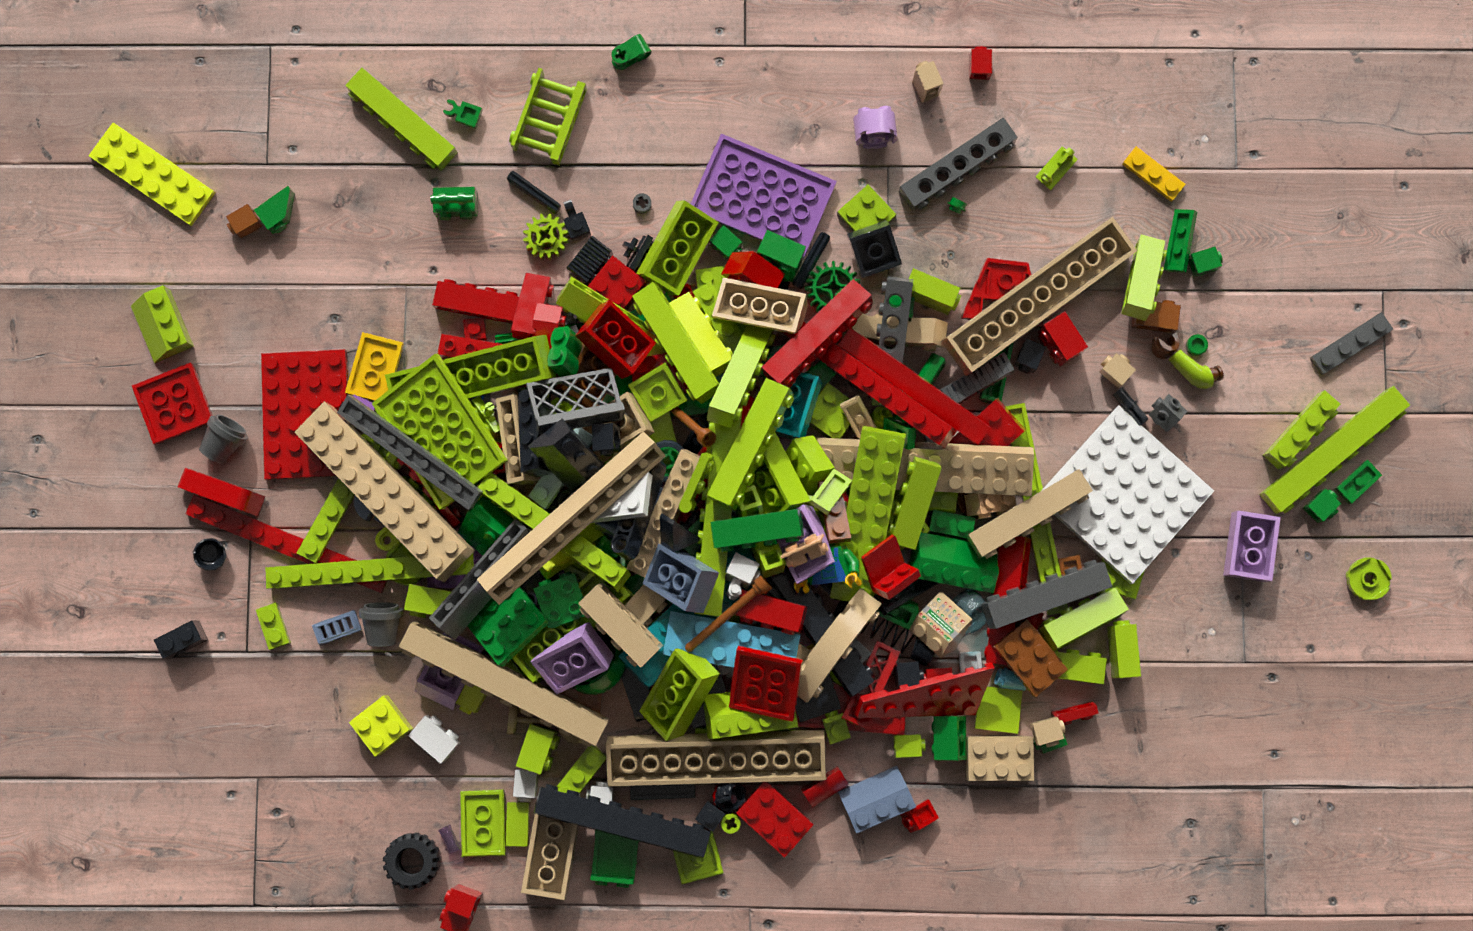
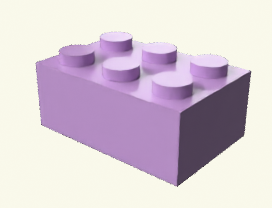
M1244 511L1231 513L1223 576L1260 582H1270L1273 580L1280 517Z

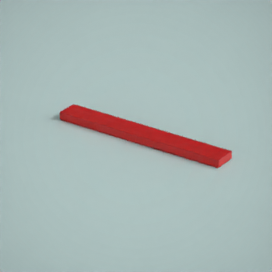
M853 328L847 331L838 346L977 445H979L991 428V426Z

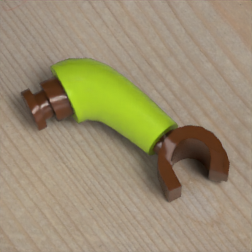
M1177 333L1172 334L1167 339L1170 346L1157 337L1152 339V353L1160 359L1169 358L1168 360L1197 388L1208 389L1213 386L1214 382L1223 380L1224 373L1220 366L1217 365L1213 368H1209L1206 365L1202 366L1182 350H1177L1180 344Z

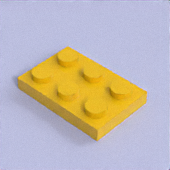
M362 332L345 393L372 401L377 400L386 393L388 386L385 375L397 371L404 343Z

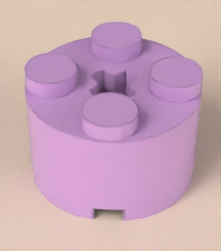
M882 106L878 109H870L868 107L858 109V114L853 118L857 146L863 144L865 149H878L886 147L887 142L891 140L892 144L897 141L895 113L891 111L890 106Z

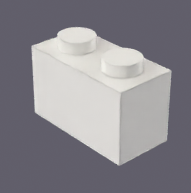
M426 715L408 736L442 764L460 745V742L457 740L459 736L451 729L446 731L441 726L442 722L436 716L432 715L430 717Z

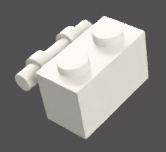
M735 553L725 574V580L731 582L727 591V596L730 600H737L742 591L741 587L748 590L749 586L755 583L754 580L761 573V571L757 570L759 563L738 553Z

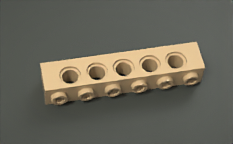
M681 449L652 511L640 551L635 559L629 561L628 570L645 578L658 544H661L660 515L663 513L677 522L682 512L679 509V503L699 461V455Z

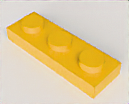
M1137 146L1122 163V165L1170 202L1175 199L1186 185Z

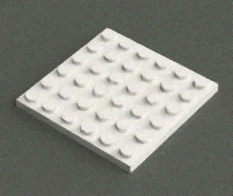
M1119 405L1042 489L1048 488L1080 469L1093 490L1088 494L1090 498L1079 505L1075 501L1069 505L1071 507L1069 511L1062 515L1057 512L1054 516L1130 585L1135 582L1214 492L1210 486L1142 425H1138L1133 417Z

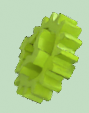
M540 214L539 220L532 217L534 223H526L529 230H523V234L527 236L523 239V242L528 244L526 249L528 251L533 249L532 255L535 257L539 254L541 260L544 259L545 255L548 256L549 260L552 259V254H555L557 257L560 256L558 250L565 251L563 243L569 242L564 237L569 235L568 230H563L566 227L565 223L559 224V217L553 220L551 214H548L547 218ZM557 229L559 230L560 234L559 240L555 237ZM533 234H535V236L537 237V240L535 241V245L533 244V241H532V235H533ZM543 234H544V235H548V234H549L550 238H549V239L545 238V239L543 240L542 235H543Z

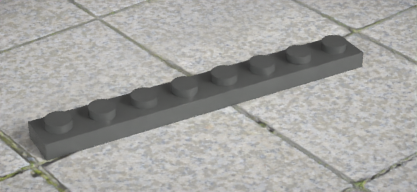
M347 395L337 412L340 416L468 510L474 508L483 493L482 490L354 396Z

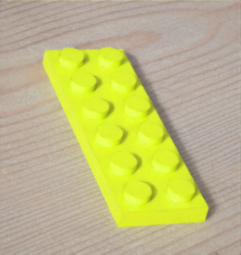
M115 123L110 125L88 155L190 226L194 224L216 193Z

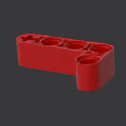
M186 467L177 486L183 490L256 516L259 515L266 497Z

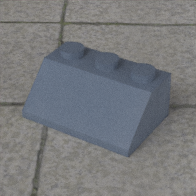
M897 766L838 792L856 834L916 807Z

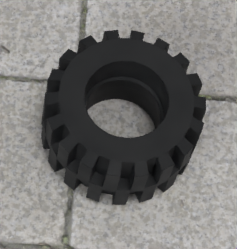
M415 832L404 834L390 843V846L385 850L386 855L383 856V861L385 862L383 869L388 873L386 877L392 879V884L395 886L399 885L401 889L409 888V890H414L426 885L437 875L436 873L441 866L439 865L441 856L438 854L440 851L439 847L434 845L436 842L433 839L430 840L428 839L429 836ZM414 848L422 854L424 865L420 872L412 874L404 870L401 865V855L404 850Z

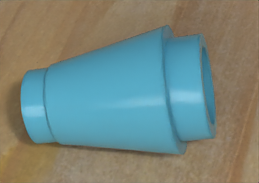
M1006 667L997 670L994 683L999 688L1026 690V687L1012 670Z

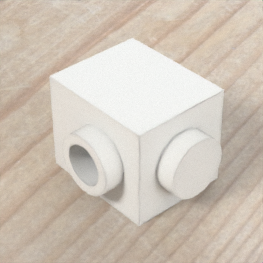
M596 782V785L591 786V790H587L586 799L588 795L601 798V803L609 804V801H613L614 787L608 786V782Z

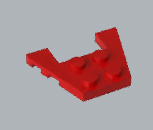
M994 258L985 259L961 319L971 320L982 311L983 300L997 301L1030 277L1029 263ZM1043 321L1034 326V328H1041Z

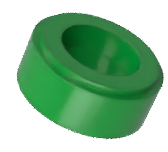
M1192 335L1186 341V350L1193 356H1200L1208 349V341L1203 335Z

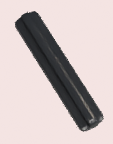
M511 171L508 174V182L553 214L560 210V203L518 173Z
M824 232L819 234L793 280L792 285L794 287L802 289L810 272L814 269L830 240L828 234Z

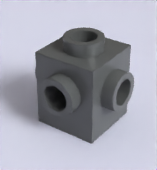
M1168 394L1164 399L1159 397L1151 405L1154 409L1150 412L1149 416L1155 424L1168 432L1183 418L1187 410L1181 406L1176 398Z

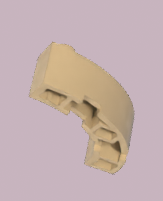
M862 314L852 328L871 342L879 345L880 337L876 336L877 324H882L883 316L875 314V316ZM891 316L887 319V323L890 326H896L899 324V320ZM912 318L911 321H908L905 346L924 347L923 349L927 351L945 348L941 341L946 338L948 323L937 318ZM848 328L842 333V337L840 339H842L845 336V334L849 330ZM889 337L884 340L885 345L888 347L896 345L894 338Z
M861 588L849 601L844 611L837 616L807 656L808 659L802 665L798 696L807 703L813 696L817 698L824 689L821 685L841 657L843 659L847 658L852 651L850 645L868 622L873 624L880 615L877 610L881 603Z

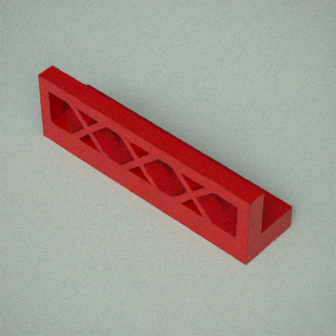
M876 641L866 663L870 669L877 667L879 673L877 679L868 686L870 693L884 690L900 654V651L879 641ZM878 648L888 652L886 660L880 663L876 656ZM859 693L850 698L841 719L854 724V729L863 732L870 718H859L857 720L848 715L850 709L857 706V703H854L855 698L857 701L860 698Z

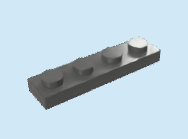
M1381 312L1311 356L1310 359L1320 374L1323 375L1392 331L1393 327Z

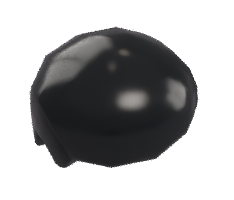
M214 538L201 540L193 550L194 562L199 568L206 571H214L223 566L227 556L223 544Z

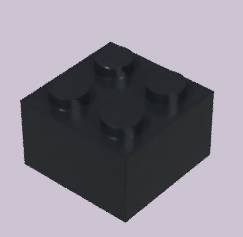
M887 220L847 234L858 271L862 278L902 265L891 226Z

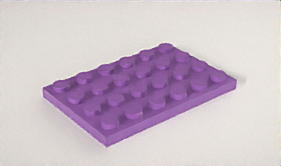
M721 134L691 201V205L718 221L719 224L760 241L763 240L766 231L769 230L806 246L805 257L837 181Z

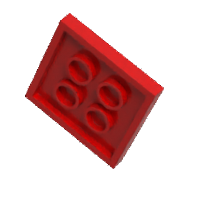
M191 362L132 385L154 445L205 426L210 416H213L195 367Z
M738 646L736 649L729 708L793 722L803 660Z

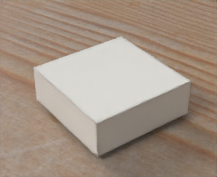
M981 651L958 653L960 673H964L965 669L973 667L974 670L982 668Z

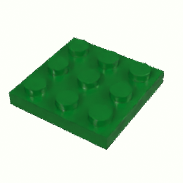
M519 587L500 605L491 598L467 627L498 666L503 668L550 622L523 589Z

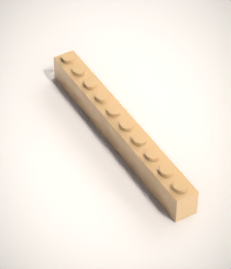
M642 432L477 579L479 583L500 605L666 457L665 454L647 434Z

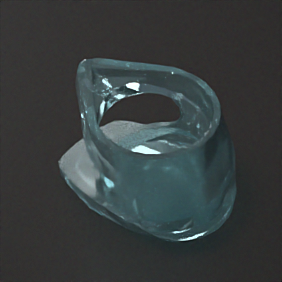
M966 589L952 599L959 608L973 619L972 625L968 627L964 636L983 627L986 619L981 604L986 601L982 595L974 589Z

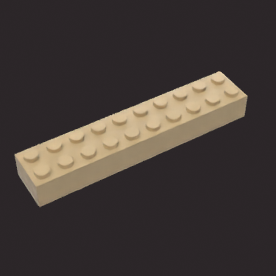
M1111 217L941 342L966 376L1129 258L1137 250L1116 220Z
M324 401L295 433L436 579L445 582L475 550L345 418L337 413L338 411L333 406Z
M817 438L818 443L835 467V470L852 480L860 440ZM915 442V448L909 450L903 448L895 490H900L902 482H906L908 474H906L909 461H913L915 456L940 464L941 472L934 490L935 492L1032 496L1033 447L948 444L946 448H943L937 443Z
M417 621L410 623L399 645L403 649L402 653L412 658L415 656L422 658V663L434 668V666L442 668L441 672L449 677L458 676L462 678L461 682L473 688L476 685L482 688L481 693L489 697L495 695L501 698V703L509 707L515 705L521 708L520 712L526 716L532 717V715L541 718L539 722L548 727L552 725L559 727V732L568 737H571L572 734L579 737V742L588 747L591 744L596 746L608 723L609 718L560 693L556 694L552 689L540 683H533L528 677L506 666L503 668L498 666L491 658Z
M824 730L766 731L708 739L707 733L684 734L669 741H665L661 735L608 736L606 741L608 786L826 780Z

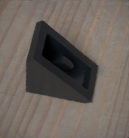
M661 513L660 540L663 546L676 552L700 541V537Z

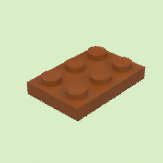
M1024 619L993 646L1033 697L1041 694L1068 670L1028 619Z

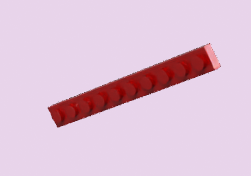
M193 495L185 513L186 515L307 564H316L297 554L304 541L303 538ZM325 548L318 563L357 560ZM388 580L358 582L357 584L383 593Z

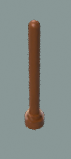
M678 406L670 410L671 413L697 435V441L703 447L708 448L715 443L716 434L711 429L700 427Z
M760 575L755 579V583L752 585L753 588L685 645V650L687 652L693 651L758 594L762 595L769 592L772 587L764 577Z

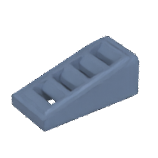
M355 610L312 625L319 645H325L362 630ZM350 617L352 622V629L349 628L346 618ZM340 620L342 621L343 627L345 629L344 632H341L338 621ZM332 623L335 628L336 635H333L331 631L330 624ZM322 627L326 630L327 638H324L321 630Z

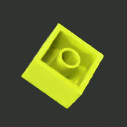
M383 695L349 722L375 757L383 754L413 730V727L388 695Z

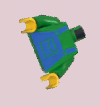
M830 543L829 546L835 562L799 584L795 581L794 588L798 593L799 589L803 587V591L806 594L809 592V586L807 585L809 582L810 585L845 581L852 588V583L855 581L858 586H861L862 581L858 578L860 573L859 560L847 546L836 547L835 543Z

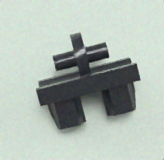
M643 235L639 243V240L634 237L631 243L624 241L622 246L626 251L623 256L626 258L630 257L626 264L627 267L633 271L639 270L643 262L642 257L644 253H648L653 244V237Z

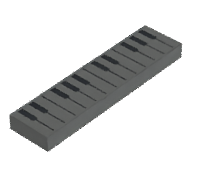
M1003 352L981 365L972 373L962 376L940 391L958 404H961L1015 372V369L1006 353Z

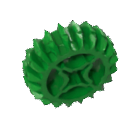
M832 261L831 267H829L828 263L824 262L823 270L820 266H816L817 273L810 272V276L813 279L806 280V283L811 286L805 287V292L811 293L807 295V300L814 299L810 303V307L818 305L817 313L827 305V303L819 298L817 293L828 296L831 301L833 293L830 289L833 280L835 289H839V291L836 290L835 296L846 286V284H841L838 281L837 275L844 277L848 283L857 276L856 271L851 274L849 273L851 266L843 269L844 263L840 262L839 267H835L836 262ZM830 274V281L827 284L816 286L822 277ZM854 279L857 283H861L860 279Z

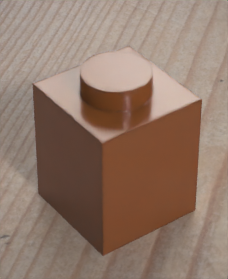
M249 204L226 216L229 221L227 224L228 229L233 235L237 234L241 239L263 226Z

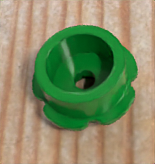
M952 197L951 201L947 202L950 204V210L958 214L961 211L966 212L967 203L955 197Z

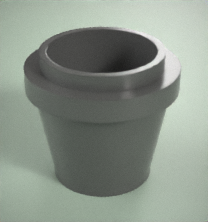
M224 415L210 416L199 451L212 461L224 464L240 445L246 443L248 439L246 430L239 423Z
M375 602L365 604L364 608L359 610V617L362 618L367 645L383 647L396 644L400 618L403 616V608L398 607L396 603Z

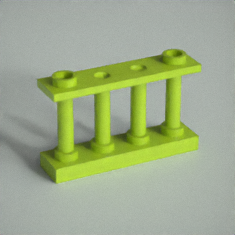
M538 68L537 73H533L530 85L532 87L516 131L511 132L509 143H511L510 145L514 151H517L519 144L546 152L550 156L552 164L560 166L586 95L587 86L586 83L578 81L576 87L573 86L571 88L544 79L543 69ZM540 86L568 95L571 98L569 106L566 105L564 107L537 98ZM533 106L561 114L564 118L562 125L556 126L530 117ZM526 125L555 134L557 137L555 144L548 145L523 136Z

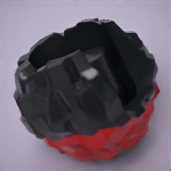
M719 783L714 788L712 794L714 804L718 809L729 814L737 812L746 802V789L740 783Z

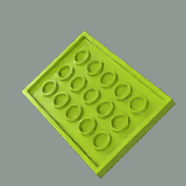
M439 354L432 355L372 403L378 415L474 485L508 461ZM416 472L439 510L445 509L455 501Z

